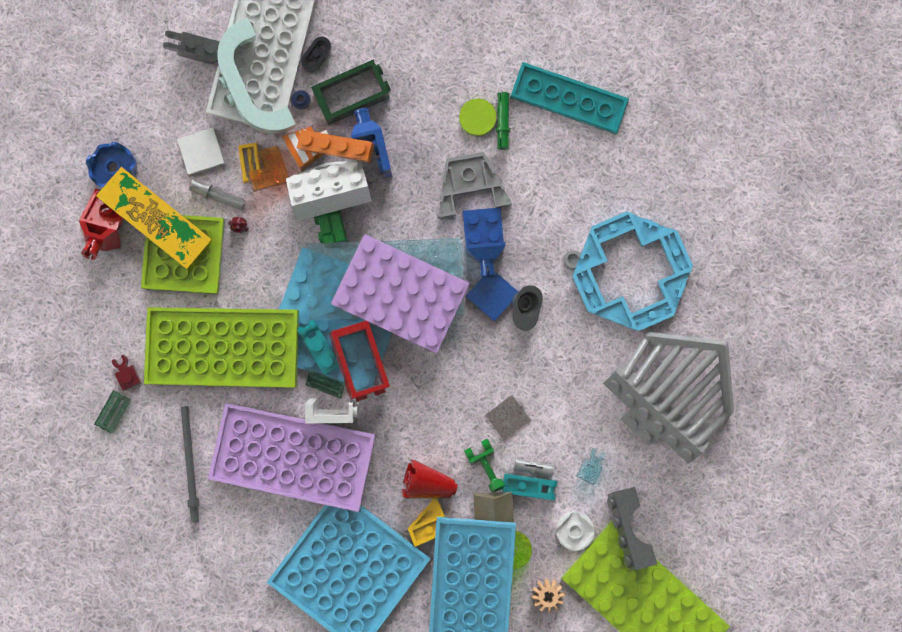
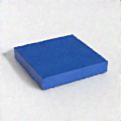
M488 270L487 277H482L466 295V298L495 322L512 302L513 296L518 291L498 273L495 276H489Z

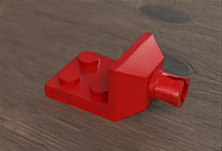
M99 189L94 190L79 219L82 236L86 243L81 254L87 259L92 254L91 260L97 258L100 250L109 251L120 248L121 242L118 231L124 221V218L96 197L100 192Z

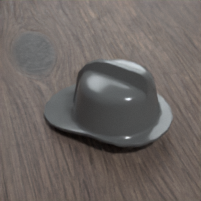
M525 286L512 298V318L516 327L522 331L533 329L539 318L543 297L540 289L536 286Z

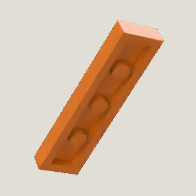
M301 130L297 149L301 151L370 163L374 143L306 130Z

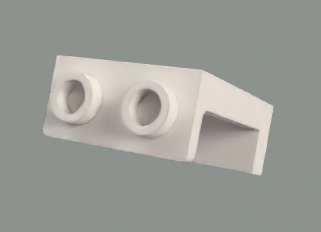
M310 398L305 403V424L353 423L360 412V405L356 403V399H353L349 402V409H318V398Z

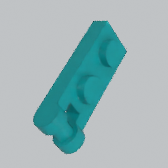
M311 320L305 327H299L298 332L322 373L327 375L339 368L336 355L315 320ZM314 331L316 336L310 339L308 333Z
M504 473L503 482L505 487L502 489V492H512L513 495L547 500L556 499L554 492L558 484L557 480ZM542 485L547 486V493L541 492Z

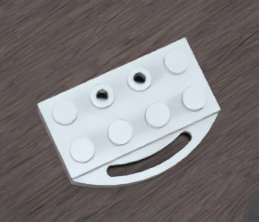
M361 161L329 162L312 167L299 175L286 178L291 205L297 221L372 201Z

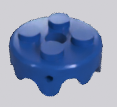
M112 141L111 143L100 144L95 152L86 158L89 177L101 188L117 172L109 171V166L112 163L118 164L117 171L122 167L132 176L136 177L137 161L135 156L129 149L118 142Z

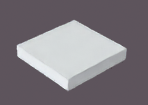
M214 128L177 139L189 176L225 165Z

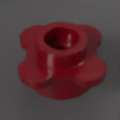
M233 217L232 221L228 222L233 232L243 233L249 230L247 220L242 217Z

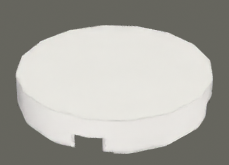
M581 512L566 513L557 523V539L568 550H584L594 539V525L590 518Z

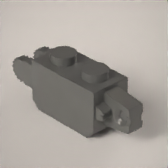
M165 31L166 37L179 40L178 45L164 42L163 48L175 51L178 56L208 64L218 62L217 55L220 41L187 32Z

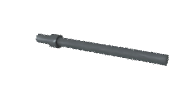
M184 406L181 407L189 494L187 505L188 508L190 507L191 523L199 522L198 506L200 505L196 494L189 407Z

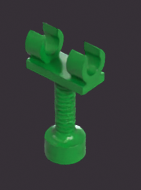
M485 439L481 441L485 452L474 456L470 447L465 449L464 452L471 465L479 461L481 462L490 480L488 487L491 493H495L503 489L505 484L502 479L496 478L487 457L495 452L489 440Z

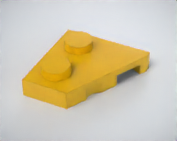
M433 498L429 505L419 514L418 518L408 527L415 547L435 539L437 517H445L437 498Z

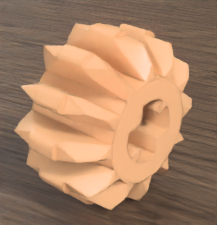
M546 578L544 580L545 585L538 581L537 583L540 588H532L538 594L531 595V598L536 600L534 602L535 607L541 605V612L547 607V612L551 613V607H554L557 611L559 608L556 604L563 605L564 602L559 598L564 597L565 594L564 592H559L562 589L561 585L556 586L555 580L549 585V580ZM545 592H548L549 594L550 592H552V598L550 600H548L547 598L544 599Z

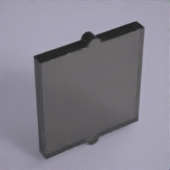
M513 395L485 414L493 425V429L497 430L503 440L531 421L524 412L523 406L518 404Z

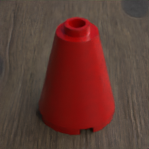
M411 459L403 479V483L406 486V489H402L403 498H451L452 495L456 494L457 484H455L453 478Z

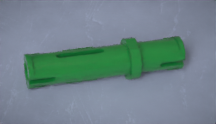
M501 92L497 93L498 127H496V133H498V150L509 149V133L511 128L509 127L510 93L502 92V95Z

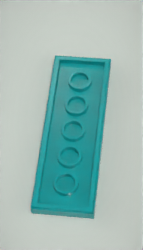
M522 62L510 98L615 135L618 132L629 98Z

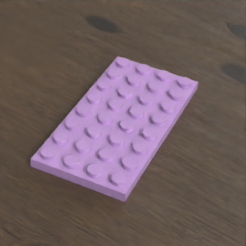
M225 403L208 479L360 512L376 435L323 423L305 424L304 419Z

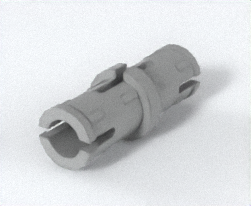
M515 459L514 470L529 472L531 475L540 474L550 477L553 475L554 465L538 463L537 460Z

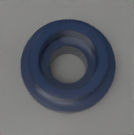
M299 90L293 94L292 104L295 108L305 109L310 105L311 98L306 91ZM304 97V101L298 102V98Z

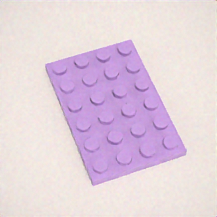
M364 234L331 304L437 354L470 283Z

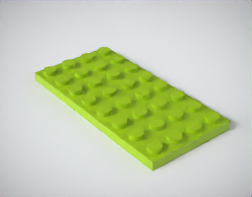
M147 307L144 384L297 388L299 310Z
M612 520L561 577L620 632H726L730 627L657 559V565L629 572L623 561V549L619 546L618 531L614 527Z

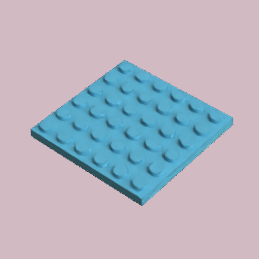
M302 247L279 309L299 310V327L307 326L314 319L334 352L329 336L331 331L366 321L331 304L350 264ZM369 322L381 361H383L393 333ZM314 331L308 333V336L311 339L312 337L316 336V334ZM362 331L340 338L339 342L354 388L360 391L372 388L378 371L365 332ZM299 334L297 367L345 385L340 367L327 375L322 373Z
M324 505L266 583L330 632H377L431 558L362 505L360 512Z

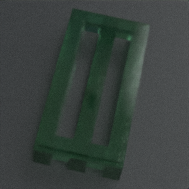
M113 390L94 425L112 434L131 399ZM117 396L118 398L116 399V401H115L113 407L111 408L109 414L107 415L105 421H104L103 424H102L101 422H102L103 418L105 417V415H106L107 411L109 410V408H110L112 402L114 401L115 397ZM121 400H124V403L122 404L120 410L118 411V413H117L115 419L113 420L111 426L108 427L107 425H108V423L110 422L112 416L114 415V413H115L117 407L119 406Z

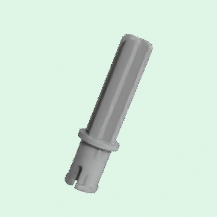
M195 179L191 182V185L194 186H190L189 191L201 194L206 199L211 198L239 210H243L246 201L244 199L213 188L211 184L208 186Z

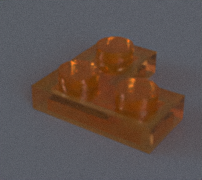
M274 146L260 150L259 154L264 168L247 173L253 192L287 184L286 178H289L279 147Z

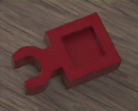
M121 355L123 359L122 364L119 365L116 359L112 360V364L115 368L119 369L115 376L122 391H126L142 382L134 365L128 367L127 356Z

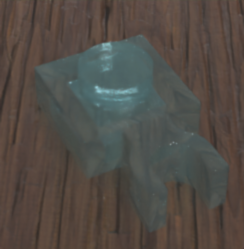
M592 448L590 460L586 458L583 460L576 477L592 485L596 484L603 467L598 465V463L605 455L602 452L599 458L595 457L596 448Z

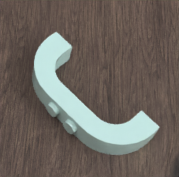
M249 18L233 24L222 36L217 55L221 74L219 80L222 87H227L229 95H227L230 105H235L238 114L244 122L257 131L278 134L294 129L296 124L288 107L276 112H264L252 103L235 65L234 56L239 48L256 41V34Z

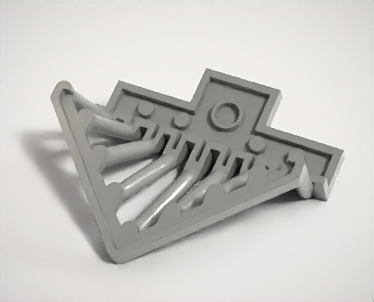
M649 332L642 339L628 364L623 361L617 370L603 382L630 409L620 419L648 446L660 437L688 464L703 454L710 443L707 439L734 412L728 342L723 340ZM648 344H657L639 371L635 373L634 367ZM666 345L675 346L653 375L645 382L643 380L645 374ZM683 348H694L670 376L654 390L652 387ZM703 350H711L712 352L672 393L664 399L661 397ZM718 357L719 363H717L714 366V368L689 392V394L681 402H679L675 407H672V403ZM720 373V380L687 413L681 416L680 413ZM721 390L722 396L695 423L690 424L689 422ZM723 405L722 414L703 433L698 432Z

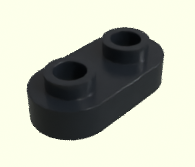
M317 37L302 56L301 63L306 71H317L330 54L332 46L326 37ZM324 45L326 48L322 51L319 50V47ZM311 60L315 61V64L312 66L308 65Z

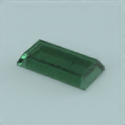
M315 371L308 373L306 386L337 398H342L345 388L343 382Z

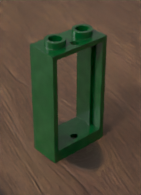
M371 60L311 87L328 125L353 115L355 110L369 108L390 98L389 92L391 89L387 81L383 82L381 77L383 71L380 64L376 65L374 60ZM372 69L382 91L331 114L321 91Z

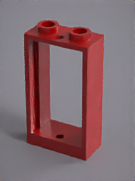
M366 320L331 331L329 336L350 400L356 399V402L367 399L368 394L374 393L377 396L386 393L385 389L390 387L369 322ZM364 331L382 384L356 392L339 339Z

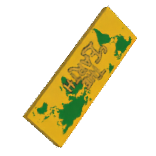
M122 167L96 195V197L187 270L212 242L211 238Z

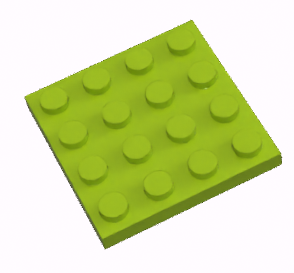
M182 215L212 239V242L188 270L145 236L141 289L219 294L224 218Z

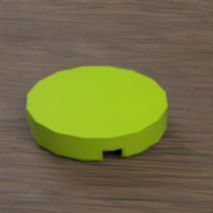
M480 98L467 101L459 113L461 127L467 134L475 137L488 134L494 128L497 119L493 105L487 100Z

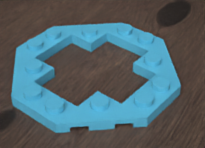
M626 211L591 227L572 278L587 312L638 332L674 316L693 264L678 231L666 228L656 222L643 219ZM634 230L641 247L659 240L674 273L657 281L664 297L663 300L633 313L630 312L623 296L605 303L591 272L592 268L607 262L600 244Z

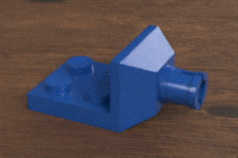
M368 108L355 110L354 114L357 125L353 128L351 138L374 143L376 156L380 155V158H377L380 174L384 173L385 178L393 177L381 127L370 119Z
M501 207L463 211L466 253L480 264L481 277H487V268L489 269V276H495L494 263L506 246L503 238Z

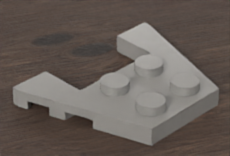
M484 152L446 159L439 219L456 216L453 196L491 189L495 208L512 205L511 199L505 192L502 183H500Z

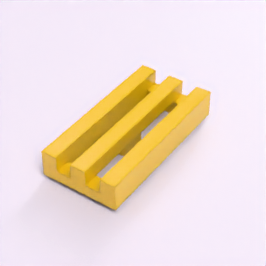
M258 144L238 145L243 183L263 181ZM246 148L250 170V177L248 178L246 173V165L243 149ZM251 148H254L257 176L254 175Z

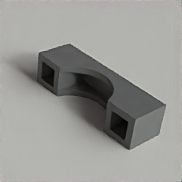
M632 487L608 494L607 504L609 509L612 510L613 525L618 531V543L623 549V561L629 572L657 565L652 545L641 542L634 535L631 527L632 515L640 507L636 488Z

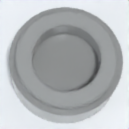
M576 250L568 251L563 258L564 265L568 269L575 270L581 254Z

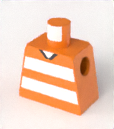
M312 127L301 129L314 132ZM326 129L320 132L323 134H328ZM301 130L286 134L282 138L300 170L304 171L323 154L298 150L297 144Z

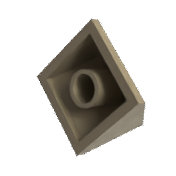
M512 492L473 493L475 520L514 523Z

